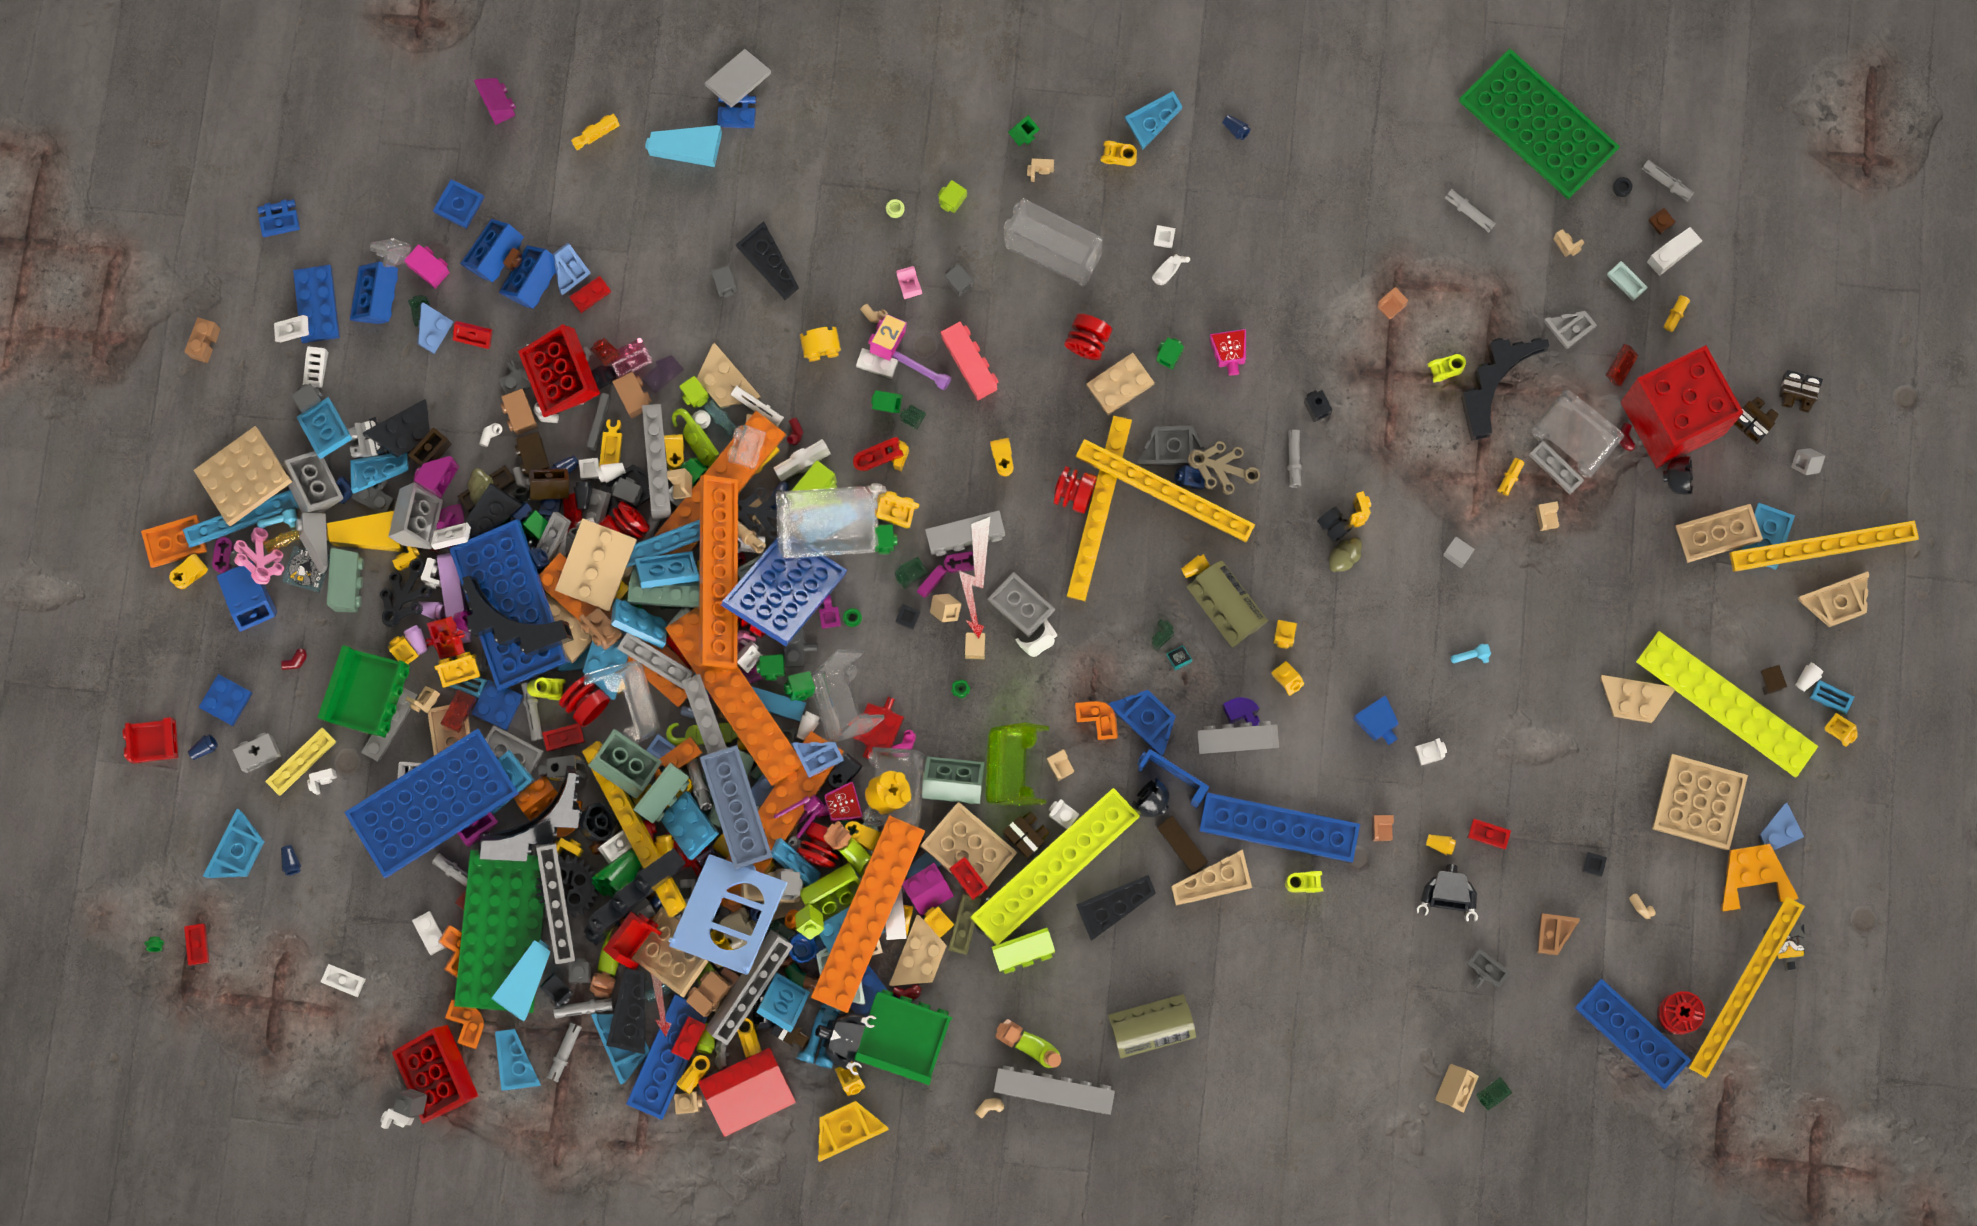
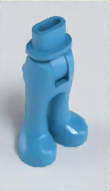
M825 1003L820 1006L821 1009L815 1018L807 1048L797 1054L796 1058L801 1061L814 1064L820 1037L815 1036L817 1026L827 1027L829 1020H835L839 1016V1009ZM821 1046L815 1064L832 1069L833 1063L825 1054V1048Z

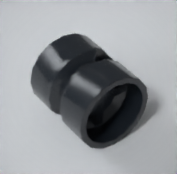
M1337 506L1327 511L1317 520L1323 530H1328L1327 535L1333 543L1341 539L1353 528L1347 519H1342L1343 514Z

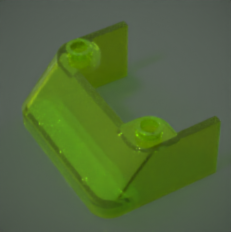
M1024 722L993 727L988 735L986 800L989 804L1018 806L1046 804L1045 799L1035 798L1033 789L1025 786L1026 749L1032 748L1035 745L1037 732L1047 731L1049 726Z

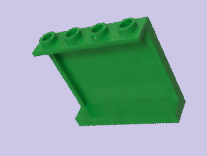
M342 645L317 718L327 723L386 738L391 727L392 717L397 710L399 697L403 693L405 679L409 675L410 665L401 660L387 659Z
M882 989L881 992L877 991L868 1015L876 1017V1019H868V1023L875 1026L869 1028L865 1025L854 1060L930 1085L931 1076L952 1017L948 1016L949 1012L938 1008L937 1011L930 1009L931 1005L919 1002V1005L911 1003V998L902 995L900 999L893 997V992Z

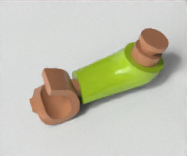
M837 821L827 829V833L823 838L833 849H838L854 870L863 877L871 855Z
M618 926L612 928L611 932L608 933L602 949L618 930ZM601 949L597 968L598 972L594 973L589 990L594 993V996L609 998L615 986L616 979L613 977L616 975L619 962L615 961Z
M1009 1019L999 1024L995 1036L996 1039L1010 1047H1013L1016 1042L1015 1048L1031 1056L1046 1068L1060 1065V1053L1051 1043L1026 1031L1021 1034L1023 1028Z

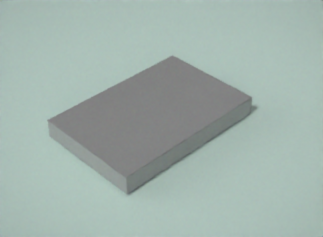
M744 49L707 80L705 86L732 108L771 74V70Z
M1014 572L987 599L988 602L1028 637L1055 611L1052 605Z
M495 725L492 726L485 739L497 759L510 750L531 776L545 753Z

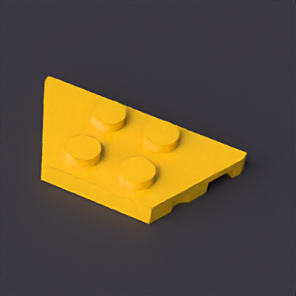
M857 1101L852 1102L820 1117L818 1161L821 1162L889 1129Z

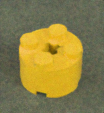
M827 327L806 331L807 335L805 336L801 333L800 340L804 358H808L809 362L820 360V356L827 355L828 358L839 356L838 352L841 351L837 327H832L833 330H828Z
M887 771L871 779L865 790V798L868 805L883 815L890 814L904 807L912 797L909 783L902 772Z

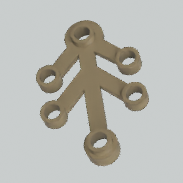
M1218 441L1213 447L1204 452L1193 450L1188 456V462L1193 468L1199 469L1205 479L1204 486L1207 489H1213L1217 484L1216 479L1211 477L1207 467L1213 468L1223 485L1222 491L1226 495L1233 493L1235 487L1229 481L1225 472L1242 477L1249 484L1255 483L1260 478V472L1255 467L1244 470L1226 464L1233 459L1237 460L1243 456L1244 451L1240 447H1235L1230 453L1217 460L1209 459V457L1215 453L1221 454L1225 451L1226 445L1222 441ZM1217 445H1221L1222 450H1218ZM1235 450L1240 452V456L1235 455ZM1194 457H1198L1200 462H1195ZM1248 474H1252L1253 479H1249ZM1208 480L1213 482V486L1208 484ZM1226 486H1230L1231 491H1227Z

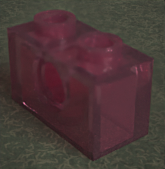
M641 338L607 354L619 378L653 362Z

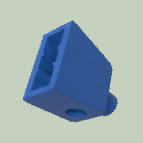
M1383 696L1354 716V721L1374 741L1383 737L1387 744L1390 745L1398 740L1392 730L1399 723L1386 696Z

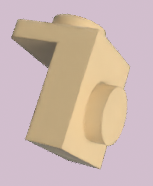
M425 686L416 700L408 696L405 700L410 703L409 707L419 713L421 710L428 713L430 708L436 703L440 693Z

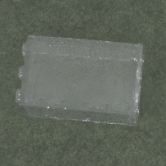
M1022 198L1020 203L1017 202L1012 210V213H1014L1012 218H1008L1004 224L1005 248L1086 287L1102 257L1103 238Z
M868 486L776 492L778 548L783 558L875 552V546H878V536L875 534V527H878L875 509H877L878 503L877 498H874V494Z

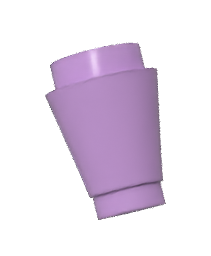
M418 602L423 606L421 614L434 620L445 617V608L442 602Z
M417 625L403 632L404 638L418 655L428 650L422 630Z

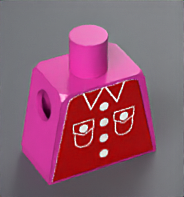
M1246 329L1210 334L1209 342L1218 367L1227 366L1229 376L1238 375L1240 373L1238 365L1244 364L1246 360Z
M853 782L824 795L826 804L820 809L821 812L818 814V818L830 815L832 823L841 820H864Z

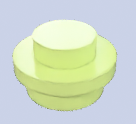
M893 199L887 203L886 212L890 217L898 218L903 215L905 208L900 200Z

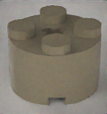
M745 907L736 910L720 921V925L749 936L752 935L757 921L752 920L751 916L749 917ZM723 933L725 938H729L732 942L730 946L733 950L747 944V941Z

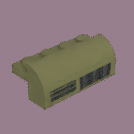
M1223 561L1217 562L1204 570L1187 586V589L1232 648L1268 622Z
M1184 994L1108 1015L1120 1059L1197 1038L1191 1012Z

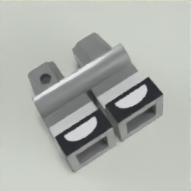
M377 417L370 418L369 421L363 423H354L355 427L348 429L353 438L350 441L358 439L359 445L350 447L353 458H367L387 454L386 449L381 448L377 445V442L369 437H364L362 434L364 431L380 423Z

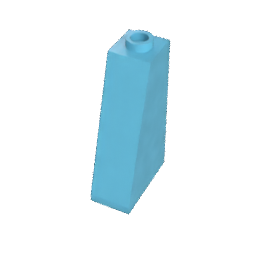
M715 125L651 132L650 138L646 140L645 148L650 156L715 167L722 129L721 126Z
M534 940L492 997V1000L523 1022L527 1018L551 952L548 950L549 946L542 940H539V942Z

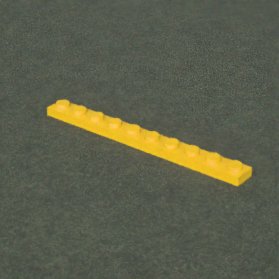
M1113 416L1105 450L1123 458L1132 420ZM1099 470L1067 593V597L1086 601L1117 481L1116 477L1102 470Z
M1085 439L1076 454V458L1244 542H1247L1255 524Z
M1915 521L1733 551L1729 555L1733 572L1916 541L1919 537Z
M596 741L582 751L588 764L602 746L600 741ZM591 768L643 869L659 859L661 855L641 817L633 810L635 806L627 792ZM672 877L655 890L669 917H674L686 908L687 904Z
M1786 897L1689 1067L1691 1070L1705 1078L1708 1077L1803 911L1804 905Z

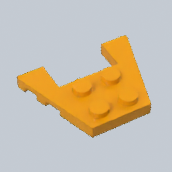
M1770 844L1729 851L1721 911L1741 909L1737 888L1776 882L1779 902H1784L1786 897L1793 900L1798 899Z

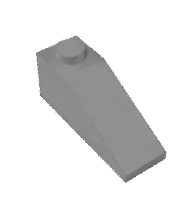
M303 512L300 519L296 521V530L299 531V538L319 573L324 574L328 567L326 514Z

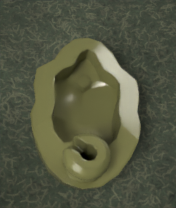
M475 468L472 471L467 483L470 498L475 505L489 484H493L492 477L479 468Z
M1351 538L1349 540H1342L1331 551L1329 556V568L1331 571L1341 572L1352 568L1361 558L1363 544L1361 539Z

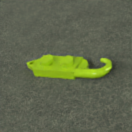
M682 408L675 410L672 414L673 425L675 427L678 426L676 421L678 415L684 418L687 424L683 430V437L701 463L711 467L720 455L700 425L696 424L689 412Z
M673 723L666 731V737L673 745L678 746L689 737H692L697 745H705L698 725L689 726L685 738H675L672 736V730L678 727L679 723ZM729 723L718 724L725 744L732 743L738 737Z

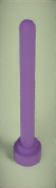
M895 351L893 358L934 380L940 389L945 390L951 381L950 376L941 373L937 374L898 351Z

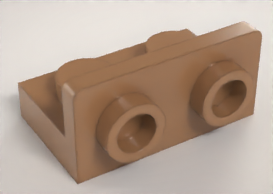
M599 607L586 617L583 614L579 616L581 629L586 634L590 633L591 639L597 647L601 646L606 650L623 637L621 631L611 625V620Z

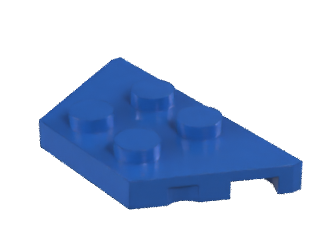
M1149 690L1108 704L1160 756L1164 755L1176 716Z

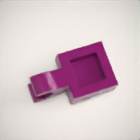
M829 594L824 600L825 609H819L822 629L841 627L838 607H832V599Z

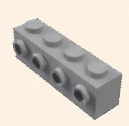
M1000 511L925 529L931 555L942 556L947 554L949 550L961 551L965 549V546L973 545L971 524L990 517L988 541L996 542L1002 540V537L1005 536V530Z
M1271 721L1259 722V726H1252V722L1240 723L1241 727L1234 728V724L1222 725V729H1216L1215 725L1204 726V730L1198 731L1199 754L1279 748L1277 724L1271 725Z

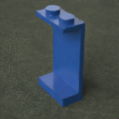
M1151 749L1147 753H1142L1137 763L1139 765V772L1142 773L1149 760L1198 790L1192 798L1191 805L1196 808L1199 806L1208 792L1209 786Z

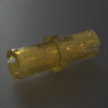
M295 528L284 534L281 532L279 536L264 541L267 552L270 553L283 546L287 547L289 543L299 540V531Z

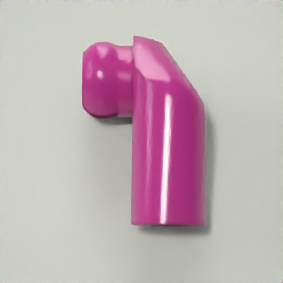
M912 730L904 732L902 743L892 746L895 755L913 748L916 735Z

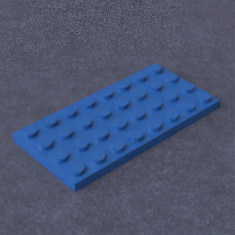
M516 519L469 539L468 542L449 548L461 584H464L463 577L468 575L476 577L483 593L500 613L523 624L538 625L555 622L533 557L529 553L530 548L520 520ZM465 594L467 602H470L468 595ZM495 631L479 636L497 690H503L569 662L563 644L530 656L522 652L520 648L521 641L503 646L495 641L493 636Z
M476 729L344 813L381 874L386 879L519 795V792L480 730Z

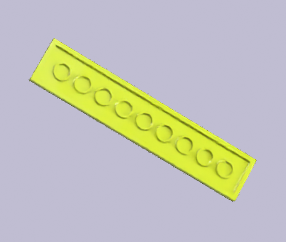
M1660 631L1656 633L1636 661L1795 778L1818 748V745Z
M1114 788L1111 789L970 918L995 945L1001 944L1131 826L1140 815Z

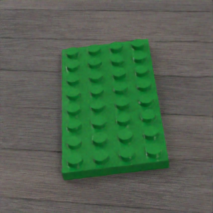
M1510 48L1459 98V102L1567 200L1620 148L1616 142Z
M470 850L454 1007L508 1011L492 1000V997L534 940L537 942L541 940L544 903L539 904L543 898L542 896H536V894L541 892L540 889L535 888V886L541 885V882L536 880V878H541L538 856L527 855V861L480 859L477 850ZM535 996L528 1013H533Z

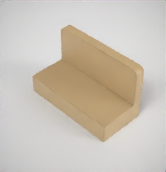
M1450 1064L1435 1100L1464 1113L1479 1076L1467 1069Z

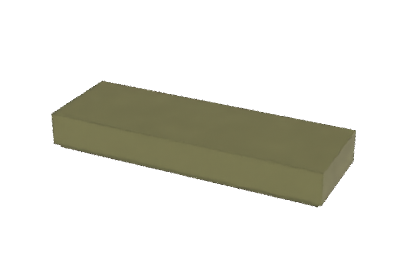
M962 894L948 951L963 955L968 954L975 927V922L970 917L979 909L982 898L976 897L971 900L968 894Z

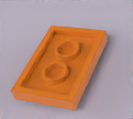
M197 515L141 531L150 567H158L188 558L193 554L198 555L207 552L205 543L190 548L183 532L184 528L200 523Z

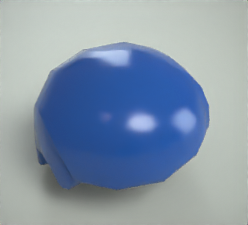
M800 932L791 937L789 942L793 947L789 955L793 960L798 963L809 962L815 957L818 948L815 937L809 940Z

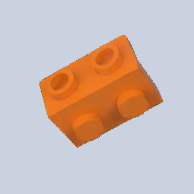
M541 777L519 793V795L515 796L514 800L526 817L531 820L551 803L558 792L547 777Z

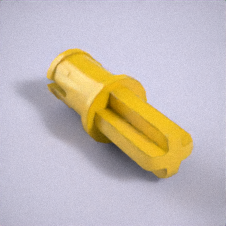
M1680 295L1673 309H1670V315L1663 326L1666 331L1673 332L1679 320L1684 317L1683 313L1688 303H1690L1687 297Z
M1514 458L1507 473H1504L1505 477L1497 490L1501 493L1502 491V494L1509 495L1514 482L1518 481L1517 477L1524 465L1521 459Z

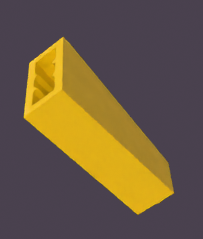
M394 511L327 523V541L333 546L396 552L404 551L403 545L388 537Z

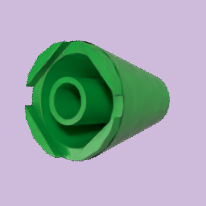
M626 851L592 877L594 879L592 884L604 897L609 895L613 898L616 892L635 879L642 866L635 851Z

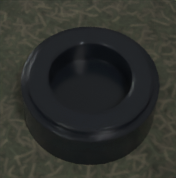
M1625 177L1618 178L1613 184V192L1619 197L1628 196L1633 188L1632 182Z

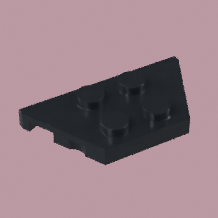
M426 399L362 433L363 436L377 442L378 446L387 449L390 454L397 458L413 450L430 432Z
M633 464L625 469V474L607 483H601V491L611 493L605 517L610 515L616 519L612 510L618 508V504L621 501L614 499L613 492L611 491L614 483L618 482L620 478H631L637 482V485L642 487L643 492L636 508L650 500L647 472Z

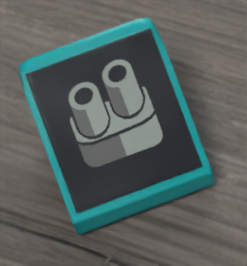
M1183 645L1166 654L1175 671L1192 663V658Z

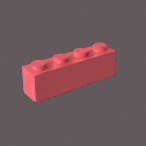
M960 321L941 331V338L978 401L995 392L999 382L994 373L990 374L986 358H981L978 353L980 348L976 341H971L969 337L971 333L966 325L963 326Z

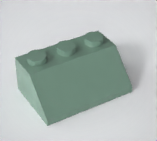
M336 548L330 549L327 605L335 612L358 613V607L362 605V597L359 596V591L363 587V578L360 576L361 570L364 569V559L357 552Z
M613 729L588 766L634 798H637L644 791L662 761Z
M927 757L923 777L922 798L980 804L985 762Z
M669 763L633 810L651 823H654L655 820L659 823L666 814L663 810L667 805L671 807L678 799L675 796L678 791L681 790L683 792L690 782L687 781L689 776L673 763Z

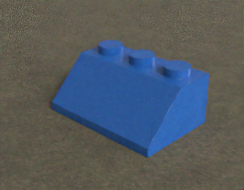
M491 219L460 264L482 279L493 282L500 276V271L505 266L503 262L512 248L518 249L524 236L510 224Z
M527 245L522 253L523 257L520 266L511 271L499 293L524 307L534 309L539 303L544 290L549 287L550 280L556 274L553 254L546 249Z
M382 262L359 266L350 314L351 321L374 324L389 322L392 315V302L395 297V284L398 280V268Z

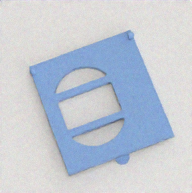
M709 854L673 937L669 938V946L747 975L775 914L787 882L756 871L753 864L735 870L733 862ZM741 883L752 884L761 891L764 904L729 893L727 890ZM722 898H727L761 911L751 936L713 922ZM710 929L747 941V944L735 950L721 949L713 942Z

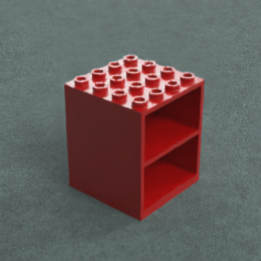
M1707 345L1637 378L1620 402L1656 469L1675 458L1681 457L1724 436L1744 413Z

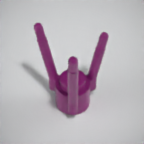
M812 795L810 798L806 796L801 801L775 814L774 818H778L805 803L803 807L806 812L797 824H800L809 815L811 816L797 834V838H800L814 818L821 812L820 809L824 807L821 800L815 795Z

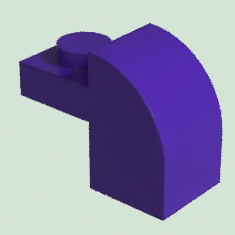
M1238 697L1223 703L1222 707L1230 724L1244 718L1246 723L1252 722V726H1259V717L1257 715L1254 716V713L1259 711V707L1251 699Z

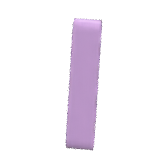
M451 553L437 555L445 614L446 617L452 616L453 618L455 613L467 611L464 590ZM466 631L461 633L465 634L464 638H461L463 643L471 642V633Z

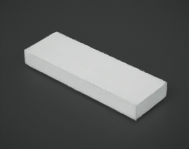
M902 888L885 924L886 940L906 939Z

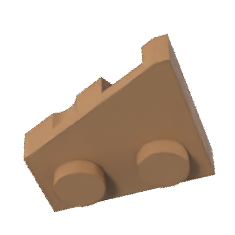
M1542 913L1537 953L1557 956L1579 923L1580 918Z

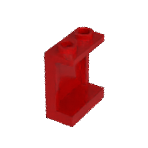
M169 717L163 718L162 721L137 724L125 723L122 733L124 740H126L124 757L127 761L141 763L178 758L176 720Z
M630 912L602 950L615 961L632 970H636L639 964L632 957L652 931L658 935H661L662 932L657 928L659 925L652 919H648L642 913L637 915Z

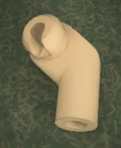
M865 304L860 309L867 319L874 323H878L880 319L883 320L886 314H888L883 309L881 311H873L868 304Z
M1633 894L1629 897L1635 910L1645 919H1651L1652 916H1655L1654 908L1652 906L1646 908L1638 894Z
M998 1098L985 1099L974 1113L983 1118L989 1110L1001 1112L1004 1109V1103Z

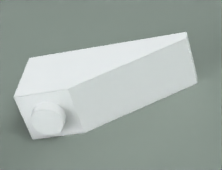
M1689 227L1652 254L1647 263L1660 276L1699 245L1702 240Z

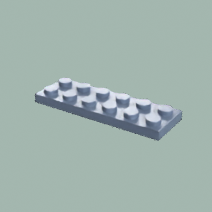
M736 745L700 757L735 870L773 858L738 746Z

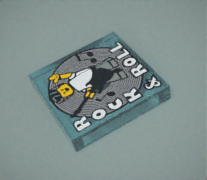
M294 546L282 582L320 593L327 569L324 574L319 573L307 550ZM327 555V558H328V566H329L330 556Z

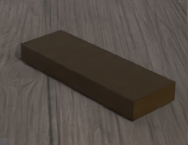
M506 465L489 475L492 477L493 484L501 490L516 482ZM467 489L457 497L469 513L473 510L475 504L470 498L469 489Z
M1173 816L1157 827L1192 874L1208 863L1207 859Z

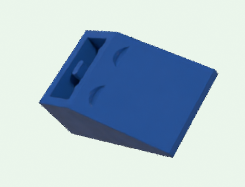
M238 566L217 575L229 611L239 632L276 616L277 609L265 585L256 583L251 577V572L245 566Z

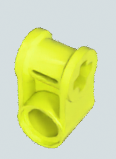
M1455 354L1429 362L1427 365L1431 368L1434 377L1432 379L1433 382H1440L1460 375L1466 365L1465 358L1462 355ZM1452 362H1459L1461 367L1454 368Z
M537 678L527 684V692L533 697L560 700L563 696L565 680ZM537 683L541 687L540 691L537 689Z
M1322 871L1293 873L1285 880V887L1293 893L1323 892L1324 890L1321 887ZM1290 879H1298L1299 887H1292Z

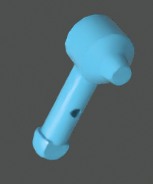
M286 509L281 515L258 520L257 526L265 528L266 526L284 522L290 528H294L295 522L298 519L296 510Z
M1480 644L1475 650L1453 655L1450 658L1451 662L1457 663L1477 657L1482 659L1483 663H1488L1489 656L1491 655L1489 644Z

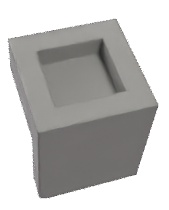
M1811 448L1797 450L1791 468L1805 475L1820 473L1825 455Z
M1455 537L1443 556L1462 569L1475 549L1458 537Z

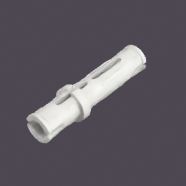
M738 386L735 387L730 395L753 411H758L761 415L766 416L777 427L784 418L772 410L770 405L766 406ZM742 396L746 397L747 399L755 403L756 406H754L752 403L744 399ZM758 407H761L762 409H764L766 412H768L769 414H771L772 417L769 416L768 414H766L765 412H763L762 410H760Z

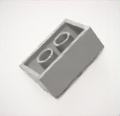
M315 451L284 461L283 468L292 480V483L288 486L301 513H323L343 500V496L324 457L320 459Z
M415 482L400 488L388 537L403 546L431 549L432 537L437 529L443 500Z

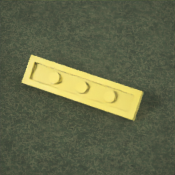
M321 728L265 782L281 796L336 741L324 728Z

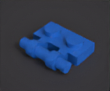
M747 94L738 102L742 103V108H731L727 104L726 107H718L717 125L732 128H755L756 110L755 108H749V103L756 104V96H749ZM718 98L719 102L725 103L723 100Z
M284 199L274 204L265 203L264 206L257 207L259 214L266 213V216L259 217L263 237L300 230L297 211H289V208L296 207L294 199L288 201ZM282 210V212H283V213L273 214V211Z

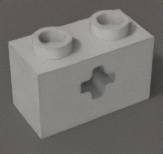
M261 733L255 736V740L250 742L244 741L237 745L238 748L233 749L240 768L245 773L282 757L273 736L269 733ZM256 748L260 749V750L257 751V753H258L257 755L253 754V753L256 752V750H255Z

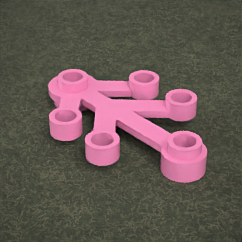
M256 527L251 533V540L255 543V553L244 541L237 540L234 550L238 554L234 562L239 566H245L251 572V577L256 583L267 584L270 581V576L282 574L284 566L280 563H274L272 567L267 569L264 565L272 561L280 562L283 553L275 549L272 553L264 556L263 543L268 537V533L265 529ZM247 556L256 564V566H254L248 560Z

